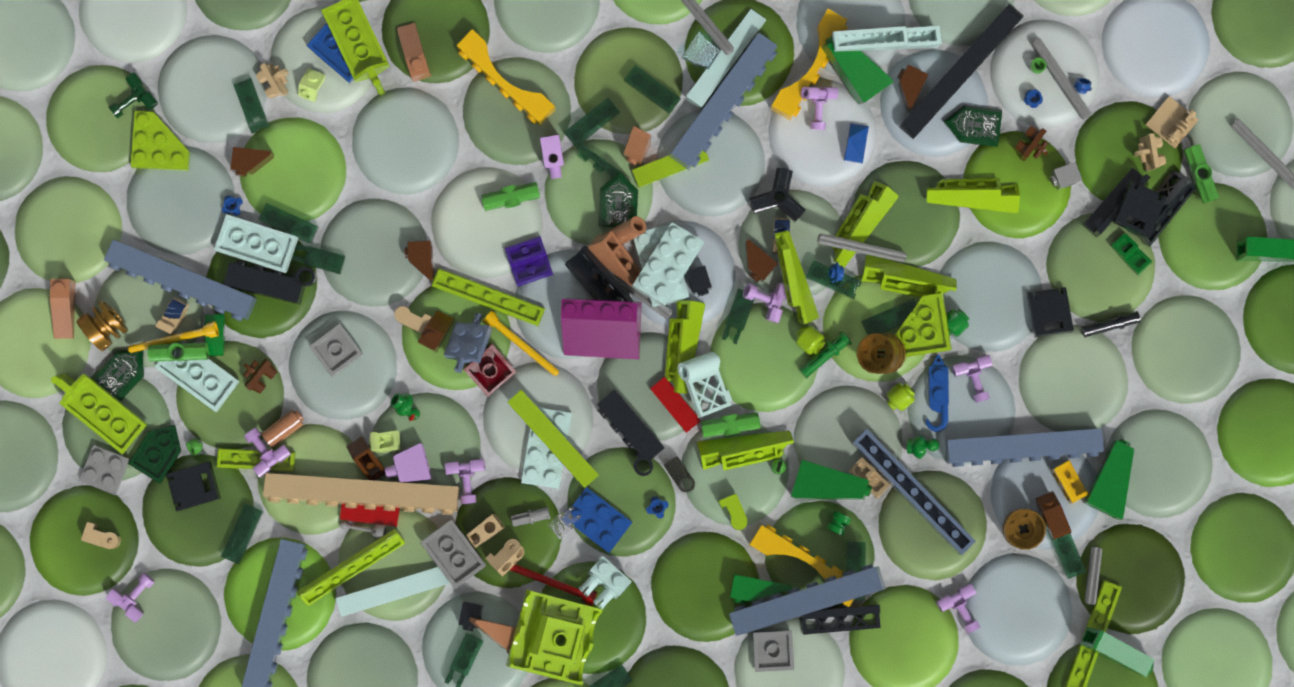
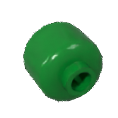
M951 309L946 314L950 335L958 337L969 327L968 321L970 319L961 309Z

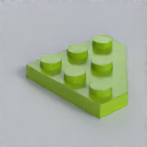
M135 111L131 168L189 171L190 151L154 112Z
M943 293L922 296L914 310L895 334L904 343L906 357L952 350Z

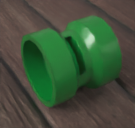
M834 511L832 514L833 519L827 524L826 529L843 537L846 532L845 527L850 524L852 519Z

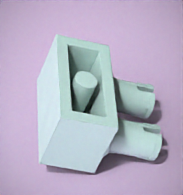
M602 556L587 573L590 577L579 587V590L583 592L587 588L584 595L588 597L599 584L604 590L593 602L597 606L602 601L598 607L603 610L607 603L613 597L617 599L632 581Z

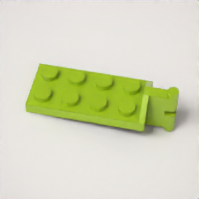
M342 0L322 9V14L355 83L371 79L377 93L383 95L385 90L378 75L389 68L390 65L359 1Z
M67 373L51 378L53 384H56L66 392L59 404L121 454L127 451L148 425L86 373H83L76 381L70 378Z

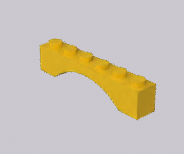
M827 9L817 28L819 43L817 57L813 65L799 81L780 90L771 106L772 111L788 120H791L793 116L797 117L802 108L799 106L801 101L807 100L801 97L802 87H810L811 84L815 85L820 77L818 74L820 68L824 69L829 62V58H827L822 49V46L826 44L825 40L832 36L834 31H846L848 29V26H846L848 19Z
M473 29L457 44L458 54L465 61L469 59L473 63L471 66L478 73L482 71L486 75L485 79L492 86L496 84L500 88L499 92L506 99L510 97L514 101L513 105L520 112L524 110L528 114L526 117L531 123H537L541 126L556 110L555 105L542 93L521 90L503 79L490 61L486 41Z
M768 524L766 527L761 525L749 544L765 555H788L801 559L815 568L824 579L836 576V579L844 577L842 576V570L834 565L832 568L826 566V560L818 555L815 558L810 556V550L802 545L799 547L792 544L794 540L786 535L780 537L775 534L777 530ZM854 599L843 602V604L850 607Z

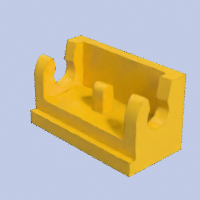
M1070 460L1051 469L1069 504L1088 495Z

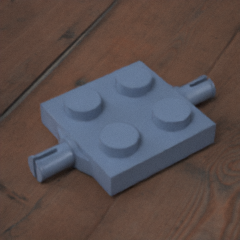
M475 313L471 323L456 322L444 356L446 359L457 361L454 371L457 373H462L465 363L481 362L492 328L487 325H480L483 317L480 313Z

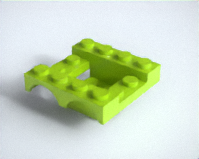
M526 589L506 666L583 686L584 664L588 654L592 651L594 627L603 610ZM562 634L565 638L564 643L557 645L555 642L556 637Z

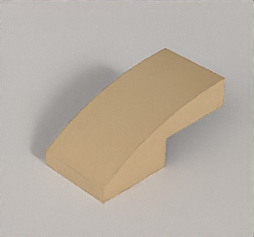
M862 457L849 470L852 475L870 481L872 486L871 494L877 500L891 486Z

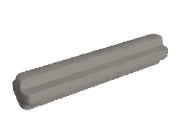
M1098 547L1091 548L1085 603L1092 605L1096 604L1102 558V548Z

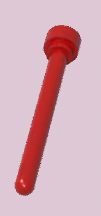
M516 564L510 569V571L580 597L582 601H585V604L593 606V601L598 594L597 591L593 590L587 597L584 595L585 591L581 592L576 587Z

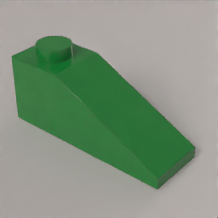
M734 574L730 598H734L733 602L744 604L745 601H752L791 590L792 586Z

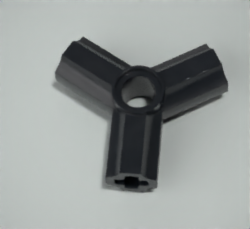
M776 168L772 191L749 198L754 214L778 207L793 222H796L802 216L806 209L788 194L792 170ZM781 193L784 196V200L778 202L774 199V195Z

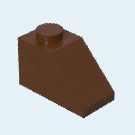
M907 65L906 69L902 68L897 77L900 80L898 83L905 108L909 112L929 75L910 65Z
M233 147L230 170L240 177H247V174L253 175L274 158V154L267 150Z
M748 239L745 243L749 276L755 282L761 281L763 283L778 263Z
M408 242V247L404 249L405 259L408 258V261L429 281H433L432 242Z
M437 310L426 325L418 343L437 353L455 319Z
M363 436L346 446L352 459L368 480L375 481L386 474L384 466L376 454L371 451L369 444Z
M1053 491L1035 498L1038 514L1043 518L1053 540L1072 533L1063 508Z

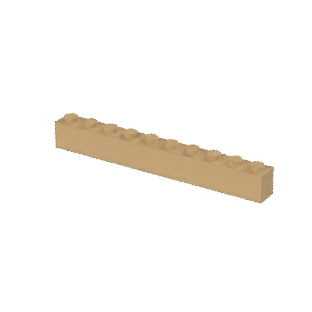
M265 473L263 497L271 503H280V500H286L288 504H299L300 501L307 502L306 504L311 506H318V503H326L328 507H337L338 504H345L346 508H357V505H364V509L376 510V506L384 507L383 510L395 511V508H400L404 512L422 510V513L426 514L441 511L443 515H453V512H458L460 494L458 486Z

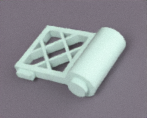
M714 352L705 353L681 362L678 365L679 376L686 382L698 418L731 406L732 398L729 390L726 391L719 372L720 358ZM713 375L716 380L715 387L708 384L710 376ZM694 382L702 385L700 393L695 391ZM706 388L713 391L711 399L704 396ZM717 394L722 397L724 404L719 405L714 402ZM702 400L709 403L707 410L704 412L700 406Z

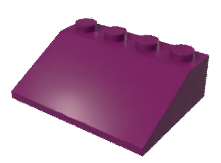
M580 298L562 299L561 326L564 355L639 360L642 302Z

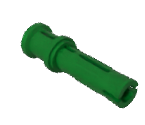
M840 331V335L831 342H827V347L803 367L799 368V371L806 379L831 357L840 355L839 352L847 345H852V342L844 332Z

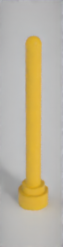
M491 310L482 322L492 328L495 327L552 375L557 376L559 374V370L504 326L499 321L498 315Z
M215 321L209 322L200 329L130 345L128 351L130 353L148 349L149 345H166L204 335L210 338L219 336L218 326Z

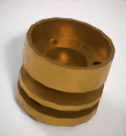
M101 300L98 303L101 310L96 306L92 307L95 314L94 318L90 314L85 313L76 320V323L86 337L103 352L113 344L109 336L110 334L119 339L121 335L118 330L125 334L128 332V328L120 314L112 306Z
M873 333L865 336L860 341L857 347V359L861 367L869 373L890 374L902 367L906 359V349L900 338L893 334Z
M1017 509L1005 517L1002 524V533L1005 540L1011 546L1021 550H1030L1037 547L1043 541L1046 534V525L1043 518L1037 512L1030 509ZM1026 524L1027 533L1022 532L1020 534L1019 525L1023 526Z

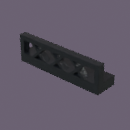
M1132 168L1082 226L1096 238L1100 236L1114 220L1129 182H1136L1135 189L1137 184L1144 186L1151 177L1147 174L1142 176Z
M1172 170L1156 190L1159 193V197L1165 193H1168V196L1150 238L1146 239L1129 230L1127 231L1138 236L1145 245L1150 247L1195 191L1196 187L1191 179ZM1174 178L1180 180L1177 185L1170 186ZM1133 219L1130 224L1137 226L1142 222Z
M586 245L564 264L594 299L633 301Z
M880 605L822 609L802 615L803 635L881 628ZM875 613L876 624L867 625L862 620L866 614ZM853 615L858 621L854 626L848 627L843 621L847 616ZM828 617H834L839 621L834 628H828L824 624ZM806 619H815L820 624L815 630H807Z

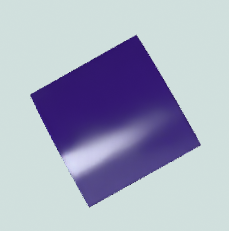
M541 236L504 248L517 287L554 275Z

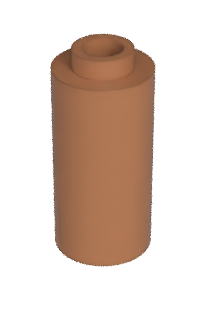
M635 216L610 231H613L623 245L645 233L646 224L641 217Z
M291 410L261 434L266 442L274 448L304 425L302 422L304 418L298 410L296 412Z

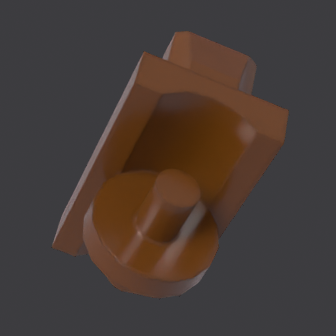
M1034 126L1028 128L1024 135L1032 140L1030 145L1020 140L1014 148L1021 155L1019 159L1025 161L1033 150H1035L1033 154L1035 159L1040 155L1046 156L1048 154V151L1045 149L1048 143L1043 141L1040 145L1038 144L1047 132L1044 128L1041 130Z
M266 358L256 370L255 368L259 364L256 360L251 365L247 363L243 365L247 369L243 374L244 377L248 378L253 373L244 384L249 391L252 389L261 394L266 387L259 380L264 374L269 379H272L277 374V371L271 365L272 363Z

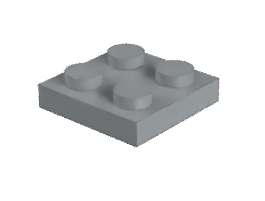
M338 324L309 346L332 377L364 355L341 324Z
M93 445L79 481L116 495L130 459Z
M792 630L753 633L755 672L794 670Z

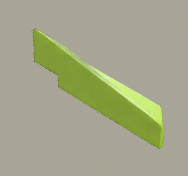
M1000 178L941 179L935 188H927L926 200L927 203L1018 213L1020 192L1018 184L1001 186Z
M874 181L868 196L860 194L835 237L864 243L899 196L888 186ZM832 247L835 250L833 261L839 263L843 268L856 253Z
M789 231L774 233L787 304L792 307L796 306L798 322L807 324L818 319L819 314Z
M866 254L861 281L881 283L880 290L922 297L938 293L944 294L950 290L956 291L957 280L955 278Z
M680 300L676 302L677 319H670L665 377L673 383L675 393L687 394L688 388L686 382L679 376L678 365L681 362L695 358L705 303Z
M787 430L698 441L697 446L703 470L722 464L723 471L780 458L784 454L783 449L788 444H793L794 440L791 432Z

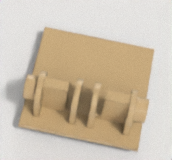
M1168 96L1147 122L1146 126L1176 149L1199 119L1195 117L1196 113L1193 110H1186Z

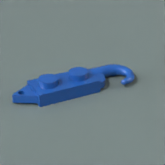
M937 355L931 367H928L929 407L932 411L941 413V423L938 426L931 425L929 419L925 420L928 429L934 432L944 430L948 424V367H946L940 355Z

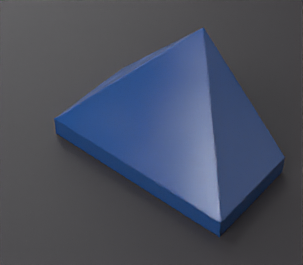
M850 123L844 161L863 164L869 126Z

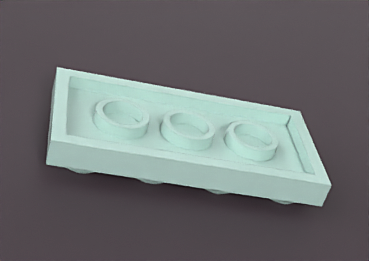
M226 214L214 251L286 274L298 237Z
M672 222L632 287L665 307L702 248L704 241Z
M669 225L646 230L645 233L633 239L641 270L664 236ZM684 277L668 303L689 298ZM649 298L652 308L661 305Z
M183 340V341H179V342H175V343H180V344H188V343H187L186 341H184V340ZM181 348L175 350L174 355L176 358L182 355ZM209 358L208 360L157 362L154 366L215 412H218L240 382Z
M539 408L568 440L572 413ZM530 428L521 483L560 489L563 464Z

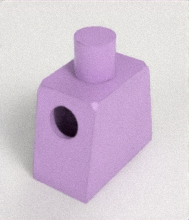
M560 136L542 137L540 142L545 168H549L551 179L561 178L560 166H564ZM556 154L557 161L555 163L550 161V155Z
M422 443L394 455L395 465L385 467L387 478L398 476L401 483L433 479Z

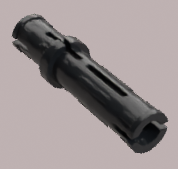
M1138 311L1122 316L1118 314L1111 319L1081 326L1084 338L1118 328L1122 330L1126 326L1141 323V318Z

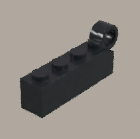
M235 261V264L229 262L223 285L301 305L305 287L313 286L317 276L309 267H302L297 271L296 275L291 274V277L283 276L284 273L277 270H272V273L266 272L264 267L254 265V268L246 267L247 263ZM305 271H309L312 274V279L308 283H302L300 279L301 274Z
M614 389L597 404L599 407L597 411L604 419L606 417L609 418L612 422L610 427L616 433L620 431L624 436L622 441L628 448L632 446L637 451L634 454L638 458L634 463V470L640 476H647L653 470L651 460L665 448ZM641 460H646L650 464V469L646 473H641L637 469V464Z

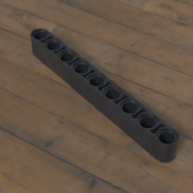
M1009 4L902 122L899 128L914 139L1019 23L1024 15L1013 5Z

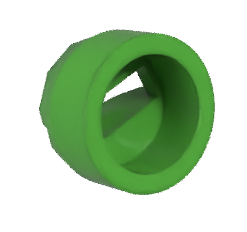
M1039 57L1035 58L1030 63L1032 73H1042L1047 66L1045 60Z
M191 439L186 442V447L193 456L200 453L203 449V444L199 443V439Z
M782 459L774 460L771 464L772 472L778 475L784 473L786 463ZM778 462H782L780 472L776 471Z

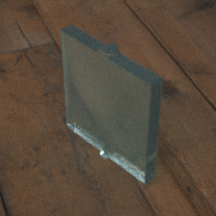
M698 32L682 56V59L693 63L694 66L698 65L709 70L721 49L709 35Z

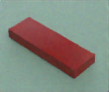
M665 376L650 388L686 433L701 422L679 393L674 392L675 388Z
M342 504L340 520L398 527L400 508H395V511L383 510L384 507L376 506V510L364 509V505H357V508H346L345 504Z

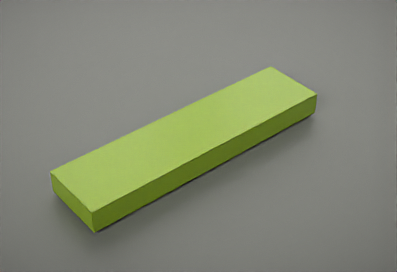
M704 151L699 156L701 160L697 166L709 161L708 155ZM669 155L632 170L638 188H641L687 169Z
M218 448L217 468L253 470L252 468L262 461L260 459L262 454L259 450ZM290 452L292 455L280 463L278 461L270 467L271 471L294 472L296 453Z

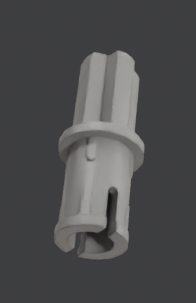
M548 507L533 511L529 509V512L511 516L513 526L528 523L534 524L533 522L550 519Z

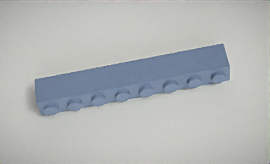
M757 34L671 152L670 157L687 170H690L692 166L694 168L701 160L699 156L702 151L705 153L712 145L710 141L713 136L718 137L723 129L721 125L724 121L728 122L733 116L732 110L734 107H739L745 99L743 97L745 92H750L756 84L754 82L756 77H761L767 69L765 67L768 61L772 62L776 57L777 45L762 34Z
M112 240L104 258V261L109 263L108 267L119 271L122 268L126 270L125 274L136 278L137 275L144 277L143 281L148 284L154 285L155 282L161 284V289L170 293L172 289L178 291V296L187 300L190 297L197 299L195 303L205 307L207 304L214 306V311L222 314L225 311L232 314L231 318L239 321L249 319L257 300L250 295L115 240Z
M868 429L864 430L851 443L958 555H963L976 542Z
M1102 429L945 441L947 464H952V467H962L966 462H971L972 466L983 465V461H991V464H1002V460L1010 459V463L1022 462L1021 458H1029V461H1041V457L1047 456L1048 460L1060 459V455H1067L1068 459L1079 458V454H1087V457L1099 456L1098 453L1104 452Z
M281 539L242 687L273 686L271 677L277 671L278 663H276L277 655L281 654L283 648L281 639L287 633L288 625H286V621L293 611L291 602L292 598H296L297 579H301L303 568H301L302 560L305 561L308 554L306 544Z
M873 564L861 567L862 571L857 573L854 570L843 573L844 577L836 579V576L824 579L825 583L820 585L817 582L806 585L807 589L800 591L798 587L789 590V595L781 596V593L770 596V601L763 602V599L752 602V606L745 608V605L735 607V612L729 613L735 635L738 636L884 590L886 586L879 566L873 567Z

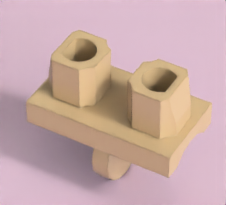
M266 63L260 65L261 70L255 76L260 83L269 82L270 86L265 89L267 97L275 98L287 95L289 92L284 84L288 82L286 76L289 74L288 70H281L279 65L276 67L273 64L266 65Z
M1153 133L1139 138V151L1134 152V157H1140L1145 171H1151L1166 164L1165 156L1158 155L1157 149L1163 145L1162 137H1156Z

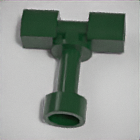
M133 72L125 78L132 87L130 90L131 95L118 105L115 102L112 103L108 108L118 119L124 115L122 111L136 100L138 103L142 101L149 110L156 107L159 103L150 92L145 90L143 87L144 83Z

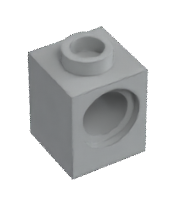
M1076 162L1054 169L1050 176V181L1053 187L1056 186L1057 190L1077 184L1082 180Z

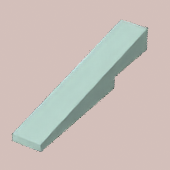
M750 9L728 39L733 45L734 51L729 55H725L722 50L719 51L687 94L686 100L700 110L703 109L766 22L764 17Z
M902 26L832 32L834 52L937 48L942 44L940 26L913 28Z
M436 567L338 597L336 602L341 617L450 583L440 569Z

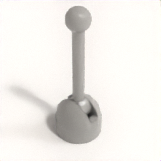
M346 522L340 523L341 529L349 528L371 532L375 539L386 535L387 526L377 524L371 529L349 525Z

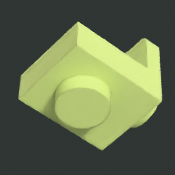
M308 68L299 82L298 96L315 102L326 75Z
M399 431L370 432L369 446L371 451L379 454L400 451Z

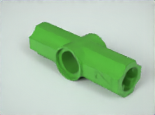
M1194 145L1184 149L1183 151L1191 171L1190 176L1197 187L1202 204L1218 199L1219 195L1212 179V169L1207 165L1201 145ZM1198 170H1202L1205 173V178L1198 176Z
M537 181L520 186H506L501 188L500 191L481 195L485 212L502 207L512 208L521 205L523 202L541 198Z
M174 343L148 346L149 362L208 360L209 356L208 343ZM177 348H181L182 355L176 358L174 352Z
M758 412L743 415L732 414L722 416L719 419L701 421L703 438L735 435L742 431L761 428Z

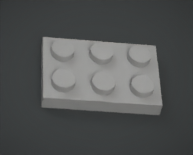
M452 519L420 542L454 589L486 567Z

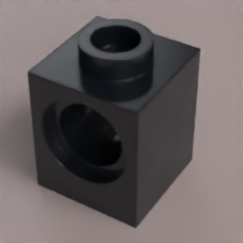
M702 266L687 271L693 295L698 294V297L709 294V290H712V285L706 267Z
M464 601L458 625H462V629L467 631H474V628L478 629L469 620L470 617L481 619L484 605Z

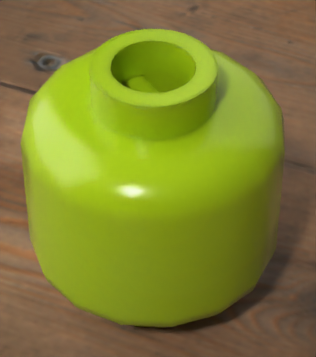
M812 326L802 327L796 334L798 337L796 341L797 346L809 355L819 353L825 345L824 335Z
M897 383L887 392L889 399L887 404L893 410L897 408L900 411H904L915 401L914 395L916 393L907 383Z

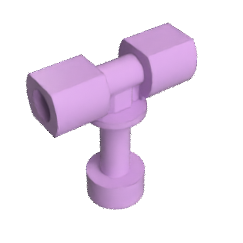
M802 87L801 97L803 99H812V102L815 103V121H811L810 129L825 130L826 122L822 121L823 103H827V99H837L838 88L821 87L819 89V87Z
M750 283L747 284L743 291V297L748 300L756 298L766 302L768 311L765 319L773 323H779L783 312L780 309L782 301L787 300L784 284L777 283L774 293L769 295L757 291V286Z
M990 355L976 358L975 361L967 364L962 362L951 366L954 377L966 374L967 377L972 378L976 395H973L975 403L990 399L988 391H983L979 374L982 373L981 369L993 366Z
M254 428L244 438L248 443L253 442L262 454L260 457L262 461L252 468L258 477L262 478L265 473L271 471L270 467L278 461L280 463L292 454L285 445H282L276 451L273 449L268 450L259 438L261 433L257 428Z
M485 459L470 460V463H460L459 461L445 463L447 475L458 474V477L463 478L464 496H460L461 504L476 503V495H472L470 476H474V472L486 471Z
M144 572L138 578L139 584L129 595L126 593L122 595L116 589H112L106 596V599L115 607L120 606L126 612L125 615L134 623L138 622L144 615L135 606L137 604L135 599L145 587L150 588L155 583Z
M971 583L958 589V592L952 596L947 595L935 601L941 612L951 607L954 610L958 609L966 624L963 626L966 634L980 628L978 621L972 620L965 607V604H967L966 599L976 594Z

